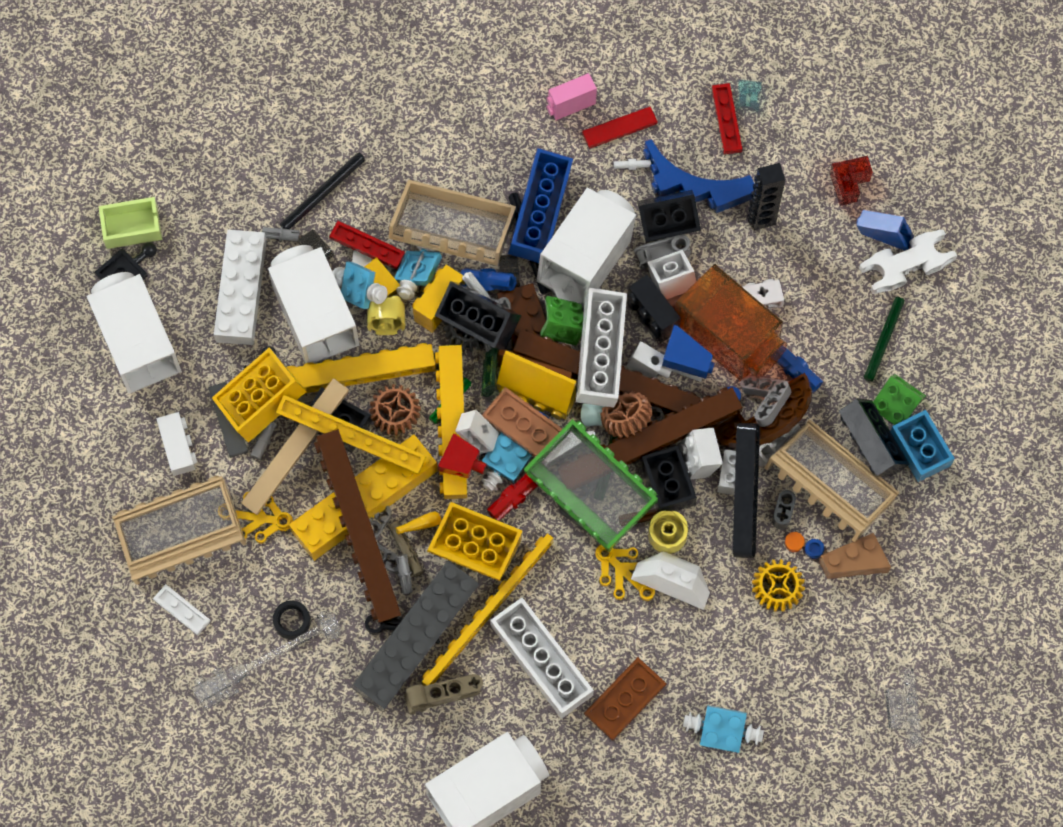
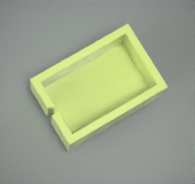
M155 197L98 206L106 249L162 240Z

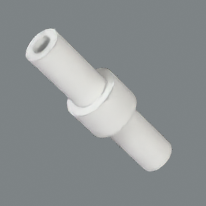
M628 159V161H614V169L629 168V170H636V168H646L651 165V160Z

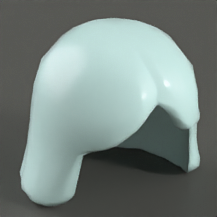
M583 403L581 407L582 423L588 427L603 426L600 414L603 412L602 408L606 406Z

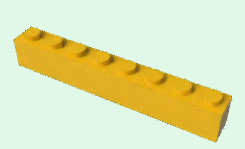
M420 343L416 347L410 348L403 346L392 351L387 349L381 350L375 354L363 353L357 357L345 356L340 360L327 359L317 364L309 362L299 367L287 366L288 370L306 390V393L317 392L321 387L326 389L333 378L346 387L436 371L432 344Z
M462 345L439 346V352H435V363H439V370H436V382H440V389H436L437 400H441V407H437V419H441V426H438V438H442V445H438L439 456H443L453 433L459 436L455 431L461 414L464 413ZM439 471V475H443V482H440V494H444V499L467 498V478Z

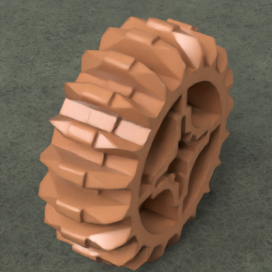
M394 384L392 389L385 386V391L383 392L379 389V396L373 395L374 401L370 402L372 407L369 409V414H372L371 420L375 421V427L380 426L381 432L387 429L388 435L391 434L392 430H394L396 436L398 435V430L405 434V428L407 427L408 430H411V424L416 425V418H420V413H418L421 411V406L418 405L419 399L415 398L416 394L414 392L410 393L409 388L403 391L402 385L398 389H396ZM394 397L392 401L385 402V400ZM401 398L409 403L411 409H406V406L401 405ZM397 405L398 411L396 410V412L392 414V409ZM379 410H383L384 413L389 415V421L380 415ZM400 417L405 418L399 422H396V420Z
M632 391L629 394L625 392L623 395L618 396L614 408H602L603 412L600 414L601 423L606 432L613 437L618 436L622 438L626 436L628 438L629 435H635L638 431L642 432V428L647 427V423L651 421V416L653 415L652 406L648 399L641 395L640 392L634 393Z

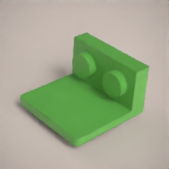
M547 296L545 298L547 320L540 332L541 337H549L554 341L576 346L582 336V304Z
M894 374L890 376L873 403L881 416L896 425L908 419L918 404L925 399L926 395Z

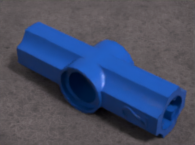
M464 268L461 270L463 276L466 272H472L486 291L495 289L511 291L514 290L516 285V277L512 273L496 272V269L492 268L480 270Z
M783 344L777 345L771 352L770 357L784 369L786 375L789 374L794 379L805 373L811 384L812 393L823 383L809 369L807 362L800 356L796 357Z

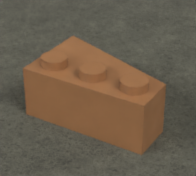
M874 533L821 555L819 559V564L827 579L889 573L891 568Z

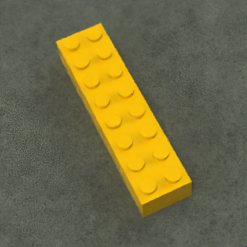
M414 434L400 445L426 456L419 474L380 458L355 476L369 519L371 517L374 518V515L378 512L379 514L383 512L386 506H391L438 472L436 460ZM334 492L289 524L293 535L314 561L343 541L345 535L348 534L346 527L342 528L339 516L342 515L340 509H336L332 499L335 497Z

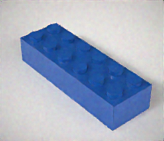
M537 148L508 254L539 263L540 254L553 237L573 158Z

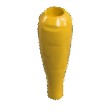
M436 511L429 512L396 527V533L399 535L405 532L435 527L440 524L441 516Z

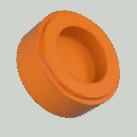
M791 532L785 538V547L791 552H798L804 546V537L798 532Z

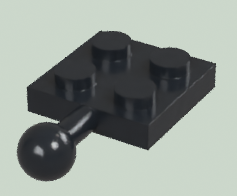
M151 242L145 243L142 247V252L135 258H132L122 248L99 267L94 274L102 280L112 274L129 272L134 276L140 274L144 280L148 277V274L139 263L146 257H153L157 252V247Z

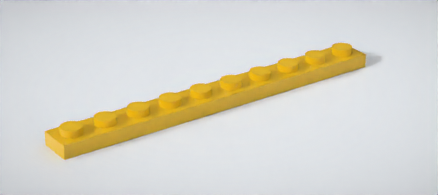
M547 533L545 537L541 536L536 541L534 550L532 552L528 551L524 555L523 563L513 568L510 573L511 577L507 581L501 582L497 588L499 591L495 596L491 595L486 600L484 609L482 611L479 609L474 614L473 622L470 625L466 624L460 631L461 636L457 640L451 641L447 647L449 650L445 655L441 654L436 659L434 668L432 670L428 669L422 676L423 686L435 684L550 548L554 541L551 535Z

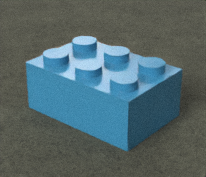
M926 410L892 426L890 431L910 464L908 467L917 482L952 466L955 458Z

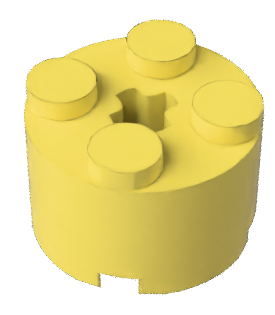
M399 296L386 298L381 304L370 302L369 309H367V328L370 332L372 329L376 331L377 335H395L397 330L402 329L403 331L405 329V305Z
M664 510L653 516L649 525L648 538L655 550L672 554L679 551L685 545L688 525L683 515L677 511Z

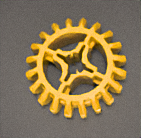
M780 559L779 564H776L775 560H772L771 565L765 562V568L760 566L758 568L759 573H754L756 579L752 580V584L755 586L752 588V592L757 593L755 599L762 598L759 603L760 605H763L765 602L767 603V610L770 609V606H774V612H777L778 607L784 612L785 605L792 609V603L797 605L799 603L798 599L803 597L801 592L805 590V587L802 586L805 580L798 579L802 576V573H795L797 567L793 566L790 568V561L786 565H783L782 559ZM772 572H782L784 574L776 576ZM764 578L768 580L767 582L771 587L767 593L763 588L762 582ZM790 578L794 584L793 593L789 591L790 588L786 585ZM783 581L781 588L774 589L776 582L778 584V582L781 583ZM779 594L783 597L786 596L787 598L775 599L772 597Z

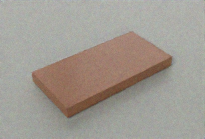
M506 387L482 414L493 427L534 457L562 430L561 427Z

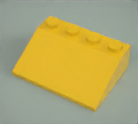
M268 348L215 394L212 399L235 430L247 442H250L280 416L276 411L283 395L298 400L306 393V390L277 355Z
M505 351L497 380V390H499V393L506 387L525 402L534 405L533 407L536 410L550 412L551 416L556 419H567L576 400V381L509 351Z
M450 502L427 552L500 581L521 543L523 531Z

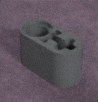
M783 490L777 500L772 523L779 530L786 529L790 524L796 496L791 490ZM788 498L791 500V503L784 504L781 499ZM782 511L785 512L783 522L779 521Z

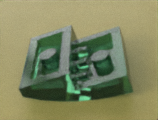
M496 348L486 352L485 359L483 360L481 396L484 397L491 396L496 389L498 349Z

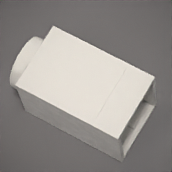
M587 187L540 254L537 282L553 291L548 278L560 273L569 276L562 291L563 293L567 292L568 295L571 294L573 288L568 287L571 279H574L583 299L582 307L584 308L585 297L589 288H600L631 242L636 218L631 204L615 192L609 190L595 192Z
M300 245L287 249L277 255L272 260L271 267L268 268L272 287L304 362L317 363L359 346L356 324L322 248L313 250L312 246Z
M120 272L107 276L97 282L91 289V294L87 296V299L128 394L182 372L141 275L134 276L129 272Z
M506 732L427 782L425 787L428 798L447 827H490L540 795L541 781L549 776V772L538 752L525 735L513 740L510 734Z

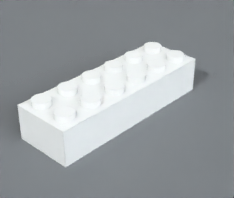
M227 230L214 328V338L217 343L254 345L267 243L265 232Z
M589 288L586 294L576 402L614 408L618 400L627 293Z
M520 598L490 620L492 629L561 719L593 696L594 690L523 598Z

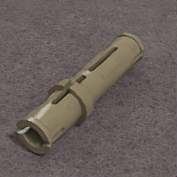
M393 522L388 528L401 553L408 555L412 576L414 578L424 573L417 558L418 554L412 549L405 533L399 535L396 533L395 528L401 526L400 522Z

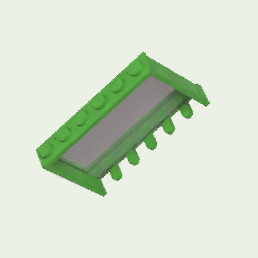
M572 419L524 468V472L610 552L658 502L657 493L651 487L646 488L642 484L643 480L637 474L632 475L628 471L629 467L622 460L618 462L614 458L615 454L608 447L604 449L599 444L601 441L594 434L590 436L585 431L587 428L580 421L576 423Z

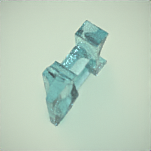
M739 80L738 90L740 95L739 101L736 102V110L748 106L758 113L760 103H757L758 94L761 92L762 82ZM747 94H751L750 102H746Z

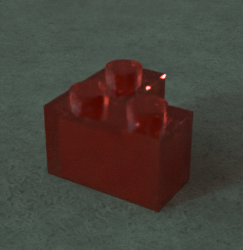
M868 155L831 165L829 174L840 206L858 202L860 196L858 184L871 180L873 171Z

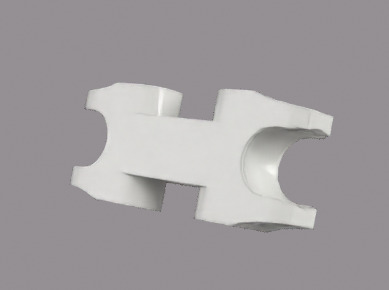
M944 230L926 232L914 237L909 242L911 248L896 255H893L891 249H885L875 253L872 257L861 263L859 267L861 273L877 270L883 276L882 280L872 285L870 289L872 294L892 291L905 285L907 280L904 275L909 274V271L913 270L914 272L923 268L925 274L930 275L955 261L957 258L955 251L940 253L934 248L935 243L944 239L946 235Z

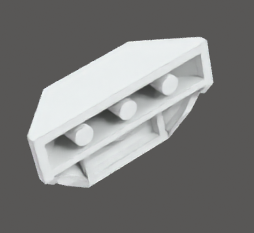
M664 551L638 562L631 578L633 581L704 610L710 594L698 565Z

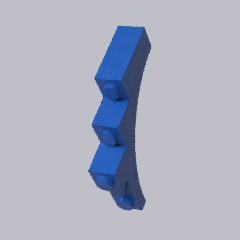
M652 139L645 141L643 154L646 160H651L652 165H650L653 173L651 187L655 194L658 193L659 196H664L677 191L692 190L695 202L707 199L710 209L714 208L716 214L752 199L751 192L755 183L751 175L732 180L700 178L684 172L669 162L658 150Z

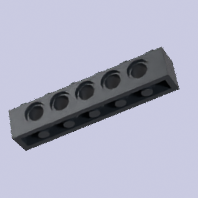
M780 163L760 167L757 169L756 176H754L755 184H753L752 199H750L749 214H747L748 223L753 225L754 230L776 225L785 185V176Z

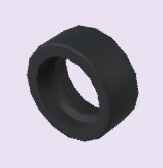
M290 600L281 603L275 609L273 625L281 637L294 640L303 637L308 632L311 618L306 606L301 602ZM288 609L298 610L303 616L302 626L295 631L285 630L280 624L281 615Z

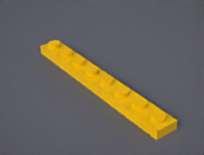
M283 395L276 411L281 416L323 434L339 429L344 443L416 474H419L426 459V456L285 395Z

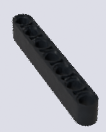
M738 423L733 521V556L736 558H754L756 554L760 426L756 423Z

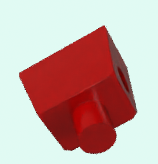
M453 433L438 465V471L469 478L472 470L483 474L487 463L478 460L480 455L479 449Z

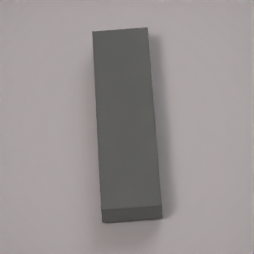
M227 382L208 387L211 399L227 385ZM212 399L229 457L232 458L248 453L244 438L235 430Z

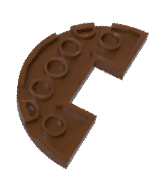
M805 373L788 382L791 394L774 421L766 427L760 426V445L769 444L782 435L789 433L806 414L812 399V387ZM739 413L709 428H714L719 445L736 448L738 423L757 424L755 416L745 421Z

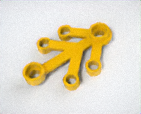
M250 491L246 492V493L243 495V499L247 496V494H248ZM271 496V503H266L265 506L270 508L274 516L266 515L263 509L258 515L236 510L238 519L253 521L242 528V531L245 532V540L248 534L263 524H272L264 531H258L255 534L256 542L259 544L265 543L267 537L278 530H289V524L293 522V518L289 513L280 511L274 502L273 496ZM222 504L218 508L219 517L224 521H228L231 519L230 515H223V512L228 510L227 506ZM282 519L287 520L285 525L280 524ZM258 535H264L263 540L257 539Z
M602 545L596 548L595 556L601 562L599 582L602 586L607 587L611 583L609 563L615 568V590L613 592L615 599L622 600L625 597L623 577L639 591V596L642 600L650 601L654 598L655 589L631 580L633 574L630 571L635 570L638 562H620L615 558L628 557L630 560H635L638 557V550L636 548H612L606 557L601 554L602 551H607ZM635 551L636 555L632 557L629 555V552ZM607 577L609 582L603 583L602 578ZM622 591L623 595L618 597L616 592ZM649 591L651 595L646 597L643 592Z

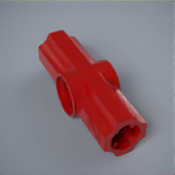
M525 474L514 485H509L501 493V497L487 509V512L493 519L501 521L511 510L517 509V505L524 503L526 497L538 485Z

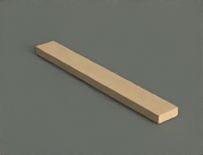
M333 378L312 407L332 415L350 390ZM299 424L241 504L258 515L319 431Z

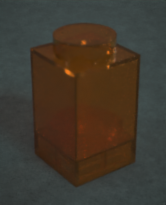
M716 264L676 301L675 311L681 317L680 328L709 351L713 358L739 381L750 373L756 378L764 376L778 362L787 348L788 344L781 338L783 321Z

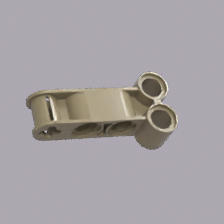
M471 674L423 686L418 684L408 687L404 694L408 712L410 715H413L417 711H425L426 708L474 697L480 693L483 680L479 675ZM473 682V684L477 685V687L474 688L473 686H470V683ZM457 687L459 693L454 694L450 692L449 688ZM436 691L440 694V697L433 698L430 693Z

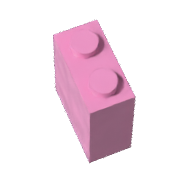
M585 74L548 90V105L546 107L550 116L553 115L555 120H558L596 104L597 88L590 74Z

